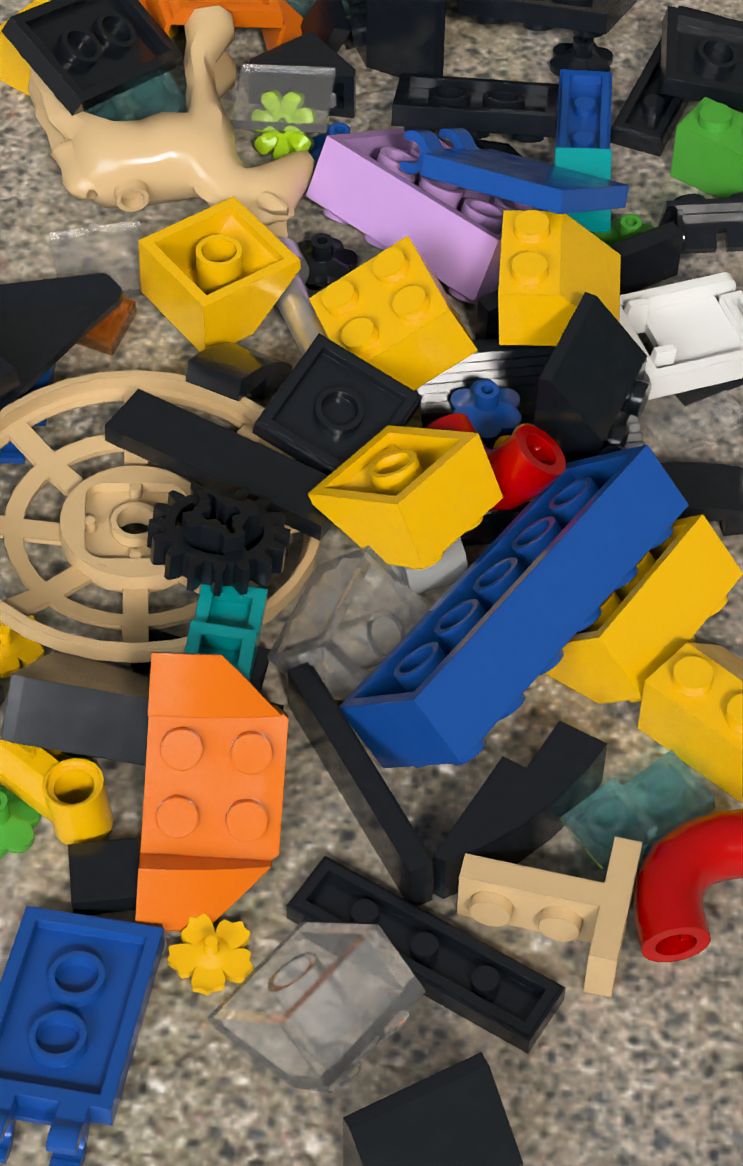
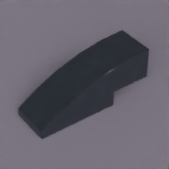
M559 720L527 768L502 756L433 855L434 894L445 899L458 893L459 875L465 853L518 864L551 840L580 812L602 783L608 743Z

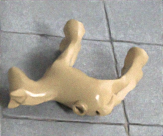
M220 5L194 9L184 25L186 36L184 70L187 82L185 93L187 111L185 113L161 112L138 121H111L84 111L72 116L30 66L28 90L35 107V117L47 133L52 150L50 156L60 167L63 186L73 198L92 200L104 208H120L124 211L134 212L141 210L145 206L191 198L204 200L209 206H214L234 196L276 237L289 238L287 220L295 215L294 210L307 192L316 168V162L307 150L292 151L258 167L248 168L237 155L234 127L228 119L220 100L235 86L236 62L225 51L235 39L234 21L232 13Z

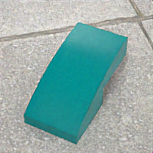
M202 584L195 618L190 623L184 653L221 654L250 681L267 605L268 589L248 586L247 594L240 595L233 586H223L222 594L220 596H213L210 585Z

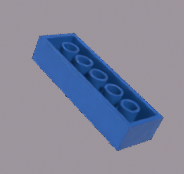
M642 445L567 462L564 472L546 490L531 500L339 706L349 724L383 768L409 766L421 768L426 765L453 764L457 766L477 756L486 744L484 737L499 720L514 713L523 704L526 698L524 691L539 675L548 672L561 661L564 656L562 648L577 632L586 629L598 619L602 612L599 606L614 590L623 587L635 577L638 572L636 564L644 555L671 536L674 530L672 524L689 504L650 447Z

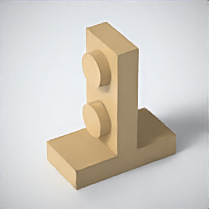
M615 836L605 883L465 853L459 875L457 914L472 917L477 922L487 926L500 927L510 925L541 932L546 937L556 941L569 942L579 940L591 943L583 992L611 998L643 842Z

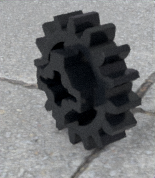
M217 482L214 489L206 490L199 484L194 483L191 484L190 495L188 496L172 490L168 493V504L156 503L153 509V519H149L147 547L151 548L150 561L152 565H165L164 577L167 580L177 579L181 576L187 578L186 590L193 592L201 584L210 585L213 596H220L223 592V586H233L240 595L247 594L250 581L266 587L270 584L271 573L281 574L283 572L290 540V529L284 528L286 515L284 512H270L272 500L268 497L256 501L250 500V488L242 487L233 494L227 492L223 482Z

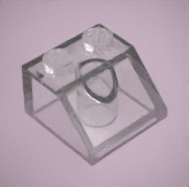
M368 545L318 564L267 658L287 678L288 669L309 662L318 672L337 705L340 706L431 608Z
M300 922L207 1018L216 1030L292 1088L332 1093L349 1084L362 1069L361 1061L380 1040L393 1035L406 1023L409 1016L407 1011L426 991L379 925Z

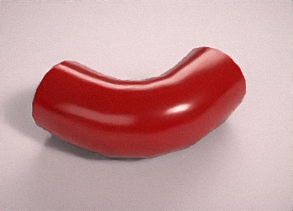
M463 413L447 415L426 427L427 429L477 433L467 414ZM527 424L520 426L496 449L488 448L482 441L503 498L489 511L511 510L521 506L546 490L566 468V461L561 448L552 437L536 426Z
M743 809L717 811L680 822L649 849L634 882V921L642 955L648 960L655 962L685 960L702 952L711 942L703 908V896L706 890L713 884L743 878Z

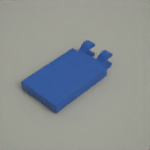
M463 128L439 130L438 137L430 130H409L404 134V139L416 142L420 149L418 160L400 162V169L408 174H420L422 177L557 214L626 207L629 190L628 184L494 149H479L471 134ZM438 137L449 139L453 143L454 149L444 150Z
M26 906L0 982V1163L6 1164L9 1158L16 1120L51 1126L46 1142V1151L53 1152L49 1166H83L91 1122L113 1126L164 950L165 936L163 927Z

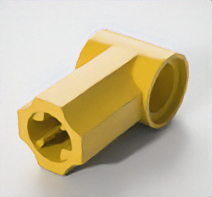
M0 740V784L48 819L53 825L55 835L62 843L70 845L98 842L106 838L112 830L114 818L103 773L96 763L83 758H70L62 751Z

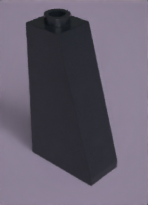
M55 650L11 674L0 740L146 766L150 671L111 661L93 660ZM270 702L272 705H276L282 710L284 709V705Z

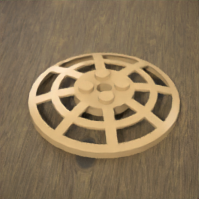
M125 370L98 372L65 379L34 390L0 410V450L11 441L34 465L15 487L6 506L5 516L0 515V538L4 539L9 562L22 584L28 589L4 601L0 599V622L23 637L56 651L93 660L143 663L151 662L152 651L184 653L187 637L149 642V630L163 629L191 622L195 618L198 601L178 609L148 614V593L164 590L179 583L187 587V578L181 576L177 579L167 580L164 577L165 565H152L150 561L151 548L147 547L148 531L141 534H130L121 528L130 523H141L148 526L149 519H153V509L156 503L168 504V493L172 490L180 492L185 496L190 495L191 484L195 482L186 480L173 472L148 466L147 460L105 441V434L84 438L54 452L31 427L45 419L81 407L109 402H124L125 404L138 389H141L171 404L200 410L226 420L240 428L236 432L237 434L292 458L252 433L254 423L265 409L264 407L245 396L240 401H236L186 382L185 375L171 372ZM124 452V466L98 472L85 480L70 468L93 457ZM49 481L67 497L61 510L60 523L25 519L32 500ZM287 525L284 527L290 529V534L300 532ZM304 534L303 548L296 568L289 580L267 600L263 625L272 620L297 596L314 569L322 545V539L319 541ZM23 542L61 546L64 556L71 567L45 581L39 576L29 561ZM92 583L107 590L123 593V614L92 609L67 597ZM201 585L194 592L200 594ZM51 607L60 614L82 623L107 629L122 630V642L95 640L65 633L30 619L27 616Z

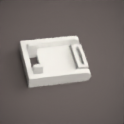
M718 273L620 295V324L647 355L643 381L651 383L648 400L743 378V291H735L736 282L730 273ZM645 332L651 341L654 349L650 356L637 335L638 333Z

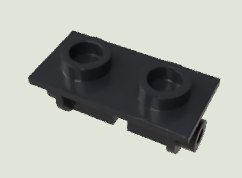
M743 192L733 194L729 198L706 199L700 194H686L674 200L666 201L658 226L673 221L684 233L681 254L716 252V233L725 234L726 252L743 251Z

